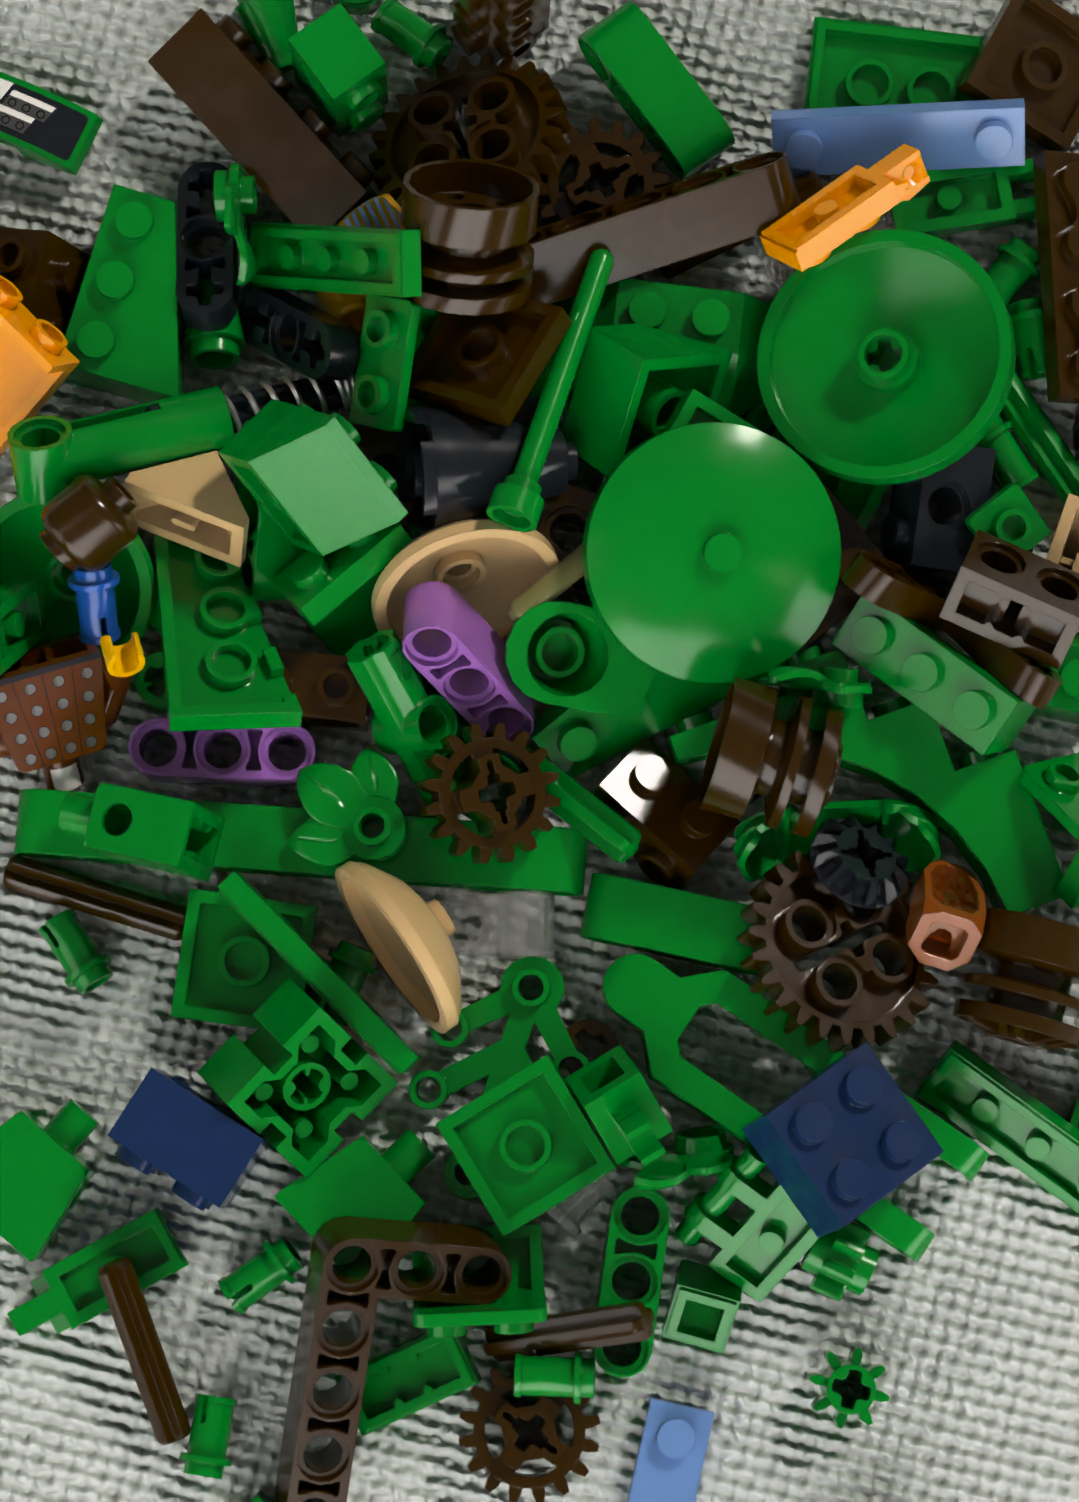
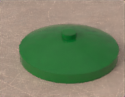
M900 229L874 230L856 234L832 250L830 256L824 262L809 267L803 272L796 270L780 288L763 321L757 349L758 384L763 402L776 428L791 447L805 460L830 475L847 481L872 485L899 484L930 476L950 466L972 450L987 434L1002 411L1010 392L1016 362L1014 329L1009 312L999 290L981 265L966 252L941 238L922 232Z
M721 422L696 423L667 430L647 439L626 454L609 472L593 499L586 519L582 543L583 573L590 600L600 621L613 639L633 658L657 672L677 679L699 683L731 682L733 677L748 679L780 665L806 644L818 629L827 614L838 585L841 568L840 531L832 502L823 484L804 459L790 447L762 431L747 426Z

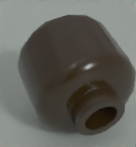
M80 474L43 507L41 521L44 529L39 533V536L48 550L69 570L75 572L82 567L89 571H99L135 540L138 527L130 512L138 504L129 491L114 477L110 476L102 483L96 477Z

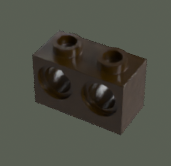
M978 529L939 617L1059 670L1079 629V573Z
M277 649L284 666L283 675L291 694H296L303 711L301 725L368 732L371 705L347 664L348 658L346 656Z

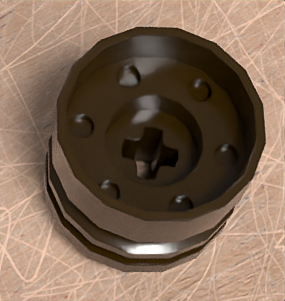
M435 160L416 165L406 172L403 180L401 225L405 229H421L422 297L405 298L414 301L423 308L447 314L470 316L501 314L518 309L531 299L533 275L531 270L533 269L535 249L527 241L536 235L540 184L531 175L512 166L483 160Z
M733 677L723 701L708 751L698 796V807L741 820L754 794H760L765 796L763 809L764 826L776 829L789 802L792 803L789 832L807 838L813 830L819 813L830 799L838 775L843 752L842 726L844 707L825 702L812 729L809 728L812 698L800 695L790 710L787 720L783 721L776 719L777 688Z
M986 907L983 936L974 953L983 959L995 963L994 973H965L960 984L966 988L988 995L987 1000L982 1002L963 998L956 999L952 1015L974 1024L991 1037L1040 1050L1059 1048L1079 1050V1028L1062 1022L1064 1015L1079 1018V998L1070 995L1072 984H1079V928L1022 912Z

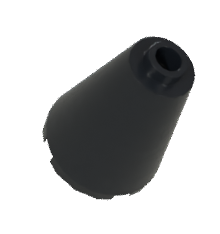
M422 406L406 407L405 419L409 420L410 424L409 429L396 432L395 465L400 502L412 501L416 518L404 519L412 536H421L433 529L453 522L487 518L486 510L494 487L499 483H503L507 475L514 473L530 424L511 422L510 426L507 427L458 412ZM556 429L538 484L542 487L541 497L543 499L565 493L568 481L575 480L578 473V456L575 444L572 441L566 442L560 429Z

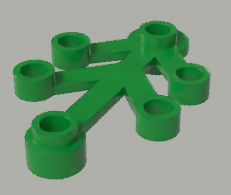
M527 956L520 958L510 964L505 970L499 991L461 1009L459 1021L461 1022L462 1030L458 1038L446 1041L439 1032L430 1027V1034L437 1044L446 1048H458L468 1040L471 1031L509 1015L500 1041L438 1072L424 1070L417 1073L409 1084V1096L413 1103L423 1109H437L446 1103L449 1095L488 1076L483 1095L532 1064L526 1047L534 1024H536L554 1057L553 1063L559 1072L561 1064L568 1058L579 1059L583 1067L589 1064V1059L577 1051L557 1010L565 993L564 979L559 969L542 957ZM529 976H537L543 983V992L535 1000H526L520 992L522 981ZM431 1077L439 1082L441 1091L435 1101L428 1103L421 1099L418 1089L424 1079ZM452 1153L447 1158L443 1170L447 1187L459 1197L466 1199L480 1198L472 1185H465L459 1180L457 1171L460 1164Z

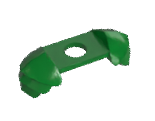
M883 798L882 800L828 802L819 813L813 830L807 838L789 832L792 803L787 804L776 829L764 826L762 810L741 822L733 833L737 840L733 847L738 859L737 863L743 877L749 883L764 880L763 874L778 862L783 864L782 862L794 852L799 850L802 854H807L810 851L811 842L817 834L816 829L820 823L835 817L846 819L852 815L862 827L876 822L879 835L883 838H897L895 852L909 859L905 869L906 873L911 874L917 871V873L921 874L931 862L938 861L941 856L939 847L941 838L931 814L906 801Z

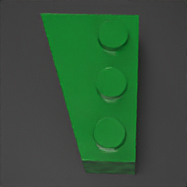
M116 184L113 185L65 335L68 341L66 348L80 361L65 379L66 381L140 403L184 394L183 320L176 296L177 207L175 202Z

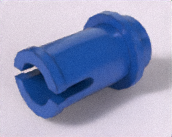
M112 562L99 571H89L80 567L68 577L69 588L76 591L80 626L79 639L84 644L101 645L100 638L102 633L110 635L112 642L119 640L121 637L114 588L120 583L119 572L112 568Z

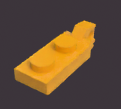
M904 143L868 169L856 164L761 232L762 235L759 237L766 254L801 272L824 262L830 256L832 250L856 233L873 227L884 213L901 201H909L930 182V177L927 175L919 149Z

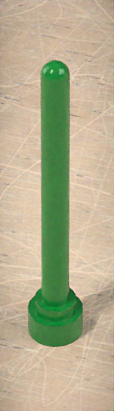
M596 249L589 256L568 316L572 324L557 347L514 473L507 475L503 483L495 485L486 510L491 520L515 531L530 532L535 530L545 504L544 499L541 497L542 487L538 484L614 265L613 255L606 249Z

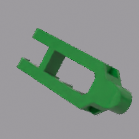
M628 954L616 959L607 968L601 981V995L605 1005L615 1016L641 1034L648 1078L717 1126L724 1128L727 1133L746 1146L751 1142L741 1128L762 1113L681 1057L678 1038L699 1007L712 1004L721 1006L751 1028L750 1032L755 1036L771 1041L799 1060L804 1065L803 1069L812 1075L817 1074L846 1053L843 1050L832 1053L828 1040L825 1038L812 1047L808 1046L806 1043L807 1027L803 1025L789 1034L785 1033L784 1025L788 1014L781 1009L767 1016L764 1010L770 1000L760 993H751L749 985L726 969L679 977L653 958L643 954ZM903 1093L944 1152L938 1157L965 1176L964 1179L972 1182L989 1157V1153L963 1133ZM882 1198L854 1219L859 1225L870 1230L872 1234L917 1263L935 1237V1234L885 1198Z

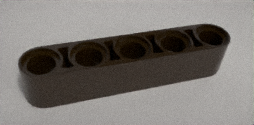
M772 151L752 156L536 228V235L527 241L535 249L533 269L531 270L533 274L531 299L551 304L575 296L589 256L596 249H606L613 255L614 265L607 282L608 285L761 234L763 230L801 204L787 152Z

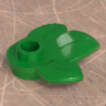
M231 163L229 170H215L214 206L217 221L224 222L226 232L229 235H234L237 242L240 258L237 278L238 286L247 285L251 282L257 269L256 260L250 246L246 214L257 213V186L254 175L244 176L241 163Z
M773 667L769 669L768 677H759L754 680L755 683L762 685L812 689V706L823 707L824 703L827 702L848 709H862L863 693L872 694L873 689L871 683L858 682V669L820 667L818 672L817 670L804 667Z
M365 748L353 762L350 771L338 765L328 763L311 764L301 768L297 774L298 795L304 809L311 817L296 828L287 839V843L294 852L305 860L328 867L339 866L355 856L366 861L379 862L397 854L406 841L408 823L405 814L396 804L399 778L392 764L378 752ZM373 817L382 818L384 820L383 832L376 838L365 837L363 833L365 823Z
M716 1126L693 1127L676 1132L674 1134L675 1145L663 1146L667 1153L649 1164L643 1166L636 1156L630 1157L621 1164H616V1166L640 1170L636 1177H633V1186L638 1189H666L678 1185L690 1175L707 1176L724 1171L733 1163L734 1146L726 1141V1131L724 1128Z

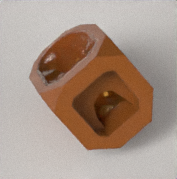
M943 860L931 862L923 870L913 888L909 900V916L905 927L908 946L919 963L944 971H950L970 962L983 936L986 919L985 893L976 878L964 867Z

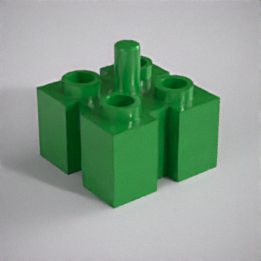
M288 977L253 1013V1016L261 1023V1026L247 1041L243 1043L233 1034L197 1073L236 1114L258 1134L261 1133L284 1158L308 1178L343 1141L335 1132V1129L352 1112L359 1119L363 1120L398 1082Z

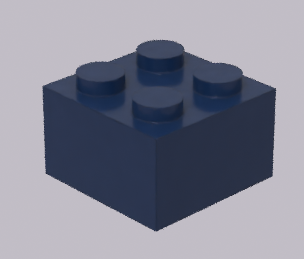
M867 1042L834 1060L741 1128L818 1238L848 1225L944 1152Z
M152 1067L107 1135L121 1144L115 1153L117 1157L146 1175H149V1173L155 1175L158 1169L162 1170L176 1179L170 1190L202 1211L205 1208L209 1210L212 1204L219 1208L230 1205L269 1144L261 1133L258 1134L244 1121L166 1071Z

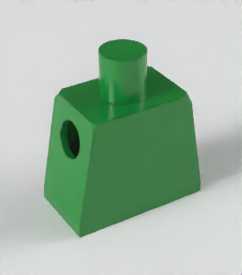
M100 782L97 787L95 797L69 792L63 800L59 814L60 830L84 835V847L112 859L205 882L210 880L225 819L192 801Z
M71 1098L47 1125L43 1124L31 1112L21 1110L0 1126V1235L30 1262L39 1260L46 1253L96 1171L75 1151L95 1130L99 1122Z
M410 1128L382 1154L364 1136H361L322 1162L308 1178L304 1175L283 1188L274 1197L313 1239L316 1231L322 1224L334 1217L352 1216L412 1221L425 1204V1201L408 1182L436 1156ZM347 1246L341 1249L335 1255L334 1262L337 1265H347L355 1261L360 1255L362 1247Z

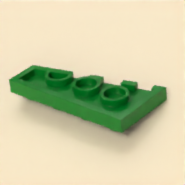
M151 533L169 732L301 727L302 708L296 694H291L283 675V663L276 647H271L261 623L262 614L254 595H249L242 579V567H237Z
M785 660L783 663H781L780 665H778V666H776V667L787 666L788 663H787V661ZM656 671L648 693L634 706L617 713H591L552 705L534 720V730L530 736L540 748L546 749L548 752L547 756L559 769L573 778L633 747L645 736L650 738L677 722L724 699L731 682L699 683L677 679ZM768 671L744 680L754 682L759 677L768 676Z

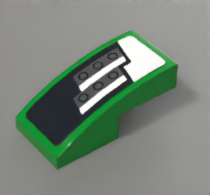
M0 72V143L15 147L27 159L77 175L103 120L97 114L56 94Z

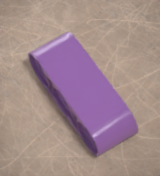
M427 581L417 584L410 589L405 597L403 653L406 658L470 725L478 724L484 737L489 725L498 722L505 724L507 740L515 732L523 730L529 733L530 737L534 730V699L526 696L511 680L505 664L506 642L451 585L439 581Z
M156 718L146 720L138 725L131 734L128 745L130 758L136 768L151 781L160 783L291 787L297 786V774L301 768L311 764H318L319 760L315 742L309 732L303 727L169 732L168 718ZM160 735L172 737L176 740L177 751L173 760L167 765L160 767L147 764L144 759V750L149 740ZM230 737L240 742L241 756L236 764L230 768H215L208 763L207 754L209 747L217 739ZM287 739L298 740L306 748L305 760L299 767L294 770L284 771L272 765L271 754L276 744Z

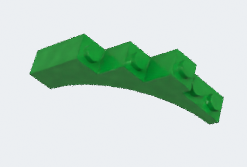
M822 645L804 649L799 654L796 652L786 660L788 666L811 668L818 672L820 667L849 669L844 654L840 649L825 654ZM779 687L782 697H779L777 701L776 719L786 721L798 697L802 695L811 698L812 689ZM900 696L874 706L872 711L875 718L870 720L867 719L863 707L862 709L844 708L842 726L843 752L840 768L868 777L911 804L931 814L936 826L948 836L978 876L993 908L1024 912L1060 899L1055 890L1063 875L1033 795L1019 780L1023 769L1016 750L997 755V753L981 755L977 751L971 752L958 758L961 769L955 771L937 721L914 704L911 705L910 701L905 697ZM812 706L809 728L813 729L822 707ZM711 711L691 716L675 724L678 734L669 736L666 746L671 760L679 767L707 759L717 723Z

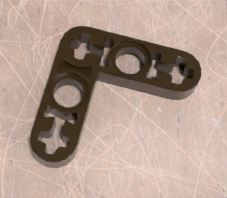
M860 550L842 576V580L849 588L874 605L946 632L1005 688L1032 706L1045 709L1064 682L1062 677L1049 665L940 618L939 615L952 588V585L864 550Z

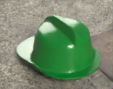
M545 601L528 609L513 624L506 641L505 664L512 682L526 696L547 704L591 713H617L634 706L645 696L656 675L655 670L642 664L626 652L608 633L594 607L566 601Z

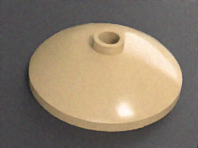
M490 518L468 519L443 525L413 540L397 553L384 568L372 592L371 610L378 631L395 630L403 645L404 605L408 591L420 583L439 581L455 588L506 642L514 624L508 615L509 605L557 565L559 561L551 543L536 530L530 532L515 531L494 522Z
M348 861L335 870V880L343 903L368 949L376 954L375 959L386 976L410 1007L431 1028L443 1034L451 1030L458 1024L462 1007L461 969L448 937L456 931L455 926L446 910L435 899L426 903L403 880L366 863Z

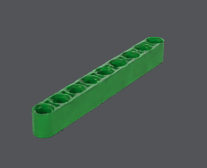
M20 789L14 847L15 855L43 859L136 865L105 857L84 847V835L60 830L59 814L65 796L72 792L95 797L96 793ZM188 800L225 819L212 871H235L237 873L335 880V870L343 865L328 867L315 864L302 858L289 846L287 839L311 817L304 808ZM406 816L408 834L403 847L397 854L379 862L366 861L357 856L348 860L371 865L403 880L407 885L554 896H584L588 839L574 828L553 826L551 831L531 832L537 848L533 851L523 852L513 845L515 851L514 861L499 863L492 849V855L488 864H473L472 848H469L462 856L453 857L448 854L453 838L447 836L433 840L430 837L429 833L439 823L437 818ZM380 817L369 819L363 828L364 836L367 838L378 837L384 830V820ZM459 820L470 831L484 836L483 833H478L476 822L472 820Z

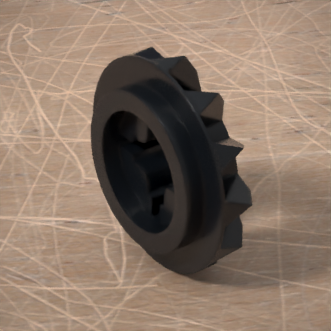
M852 815L842 822L830 819L814 836L811 842L810 860L815 874L833 895L848 904L866 909L886 907L898 899L909 882L904 873L909 859L895 852L897 838H883L877 833L876 822L862 827ZM854 850L859 852L861 859L852 858L851 854ZM862 860L872 862V866L869 869L865 868Z

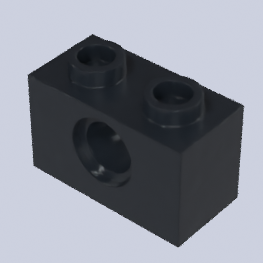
M975 446L958 461L930 476L910 482L891 484L892 493L889 514L885 517L880 531V542L884 549L883 555L888 560L915 571L957 576L974 540L973 534L965 524V519L989 500L996 450ZM932 493L938 504L937 514L934 519L931 518L928 511V502Z

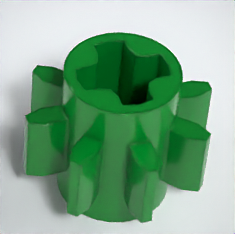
M850 1222L841 1229L821 1236L804 1254L800 1268L814 1274L809 1288L836 1301L841 1300L845 1289L860 1296L872 1276L880 1255V1251L866 1245L871 1231Z
M853 1346L850 1350L848 1361H839L837 1356L831 1351H824V1358L829 1366L822 1375L814 1372L807 1373L806 1377L814 1384L820 1385L822 1393L821 1396L815 1398L810 1404L812 1409L820 1411L830 1405L834 1407V1426L840 1429L846 1424L848 1414H857L859 1419L870 1425L872 1418L867 1409L873 1401L885 1402L889 1400L887 1394L876 1389L874 1381L886 1369L881 1364H873L866 1369L861 1367L862 1349ZM849 1370H854V1379L863 1385L862 1393L860 1396L849 1395L846 1404H841L842 1396L832 1389V1384L835 1378L840 1380L846 1379Z

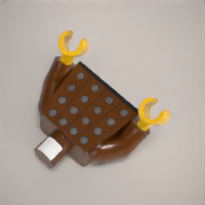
M79 632L38 643L1 674L0 758L12 757L19 772H29L42 768L48 790L71 791L81 786L85 782L79 757L101 751L106 747V729L117 722L132 676L140 672L145 666L146 661L138 632H132L131 639L119 646H113L110 635L101 636L100 644L104 655L103 659L97 645H88L80 642Z

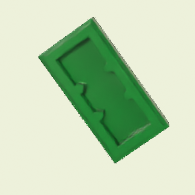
M427 1332L369 1358L358 1424L362 1437L479 1383L482 1377L463 1337L435 1338L428 1336ZM338 1373L334 1377L337 1383L340 1381L342 1374Z

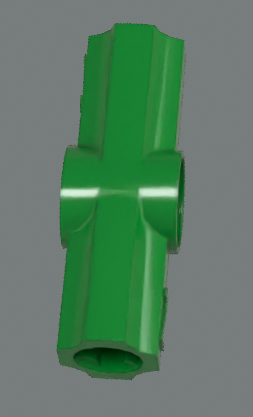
M395 630L378 631L372 636L358 641L345 654L348 658L347 664L374 710L371 728L376 745L382 752L388 755H399L417 787L418 781L433 779L435 774L424 763L425 758L433 754L444 757L447 755L440 740L445 736L453 734L456 736L458 729L457 715L454 707L444 697L429 694L417 670L403 653V645ZM460 764L453 774L450 791L455 789L463 774ZM418 789L426 804L430 803L431 793ZM479 790V798H480V797L482 796V793H481V791Z

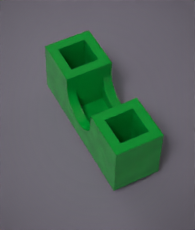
M860 597L831 643L981 755L1007 751L1036 707L1011 693L975 659L961 653L945 642L936 633L938 629L883 609Z

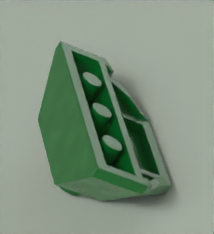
M624 279L606 285L593 326L638 323L725 347L733 353L717 403L740 418L746 415L757 402L763 403L758 384L757 349L763 321L771 305L770 303L741 292L635 279ZM575 296L554 302L552 305L563 307L569 316Z

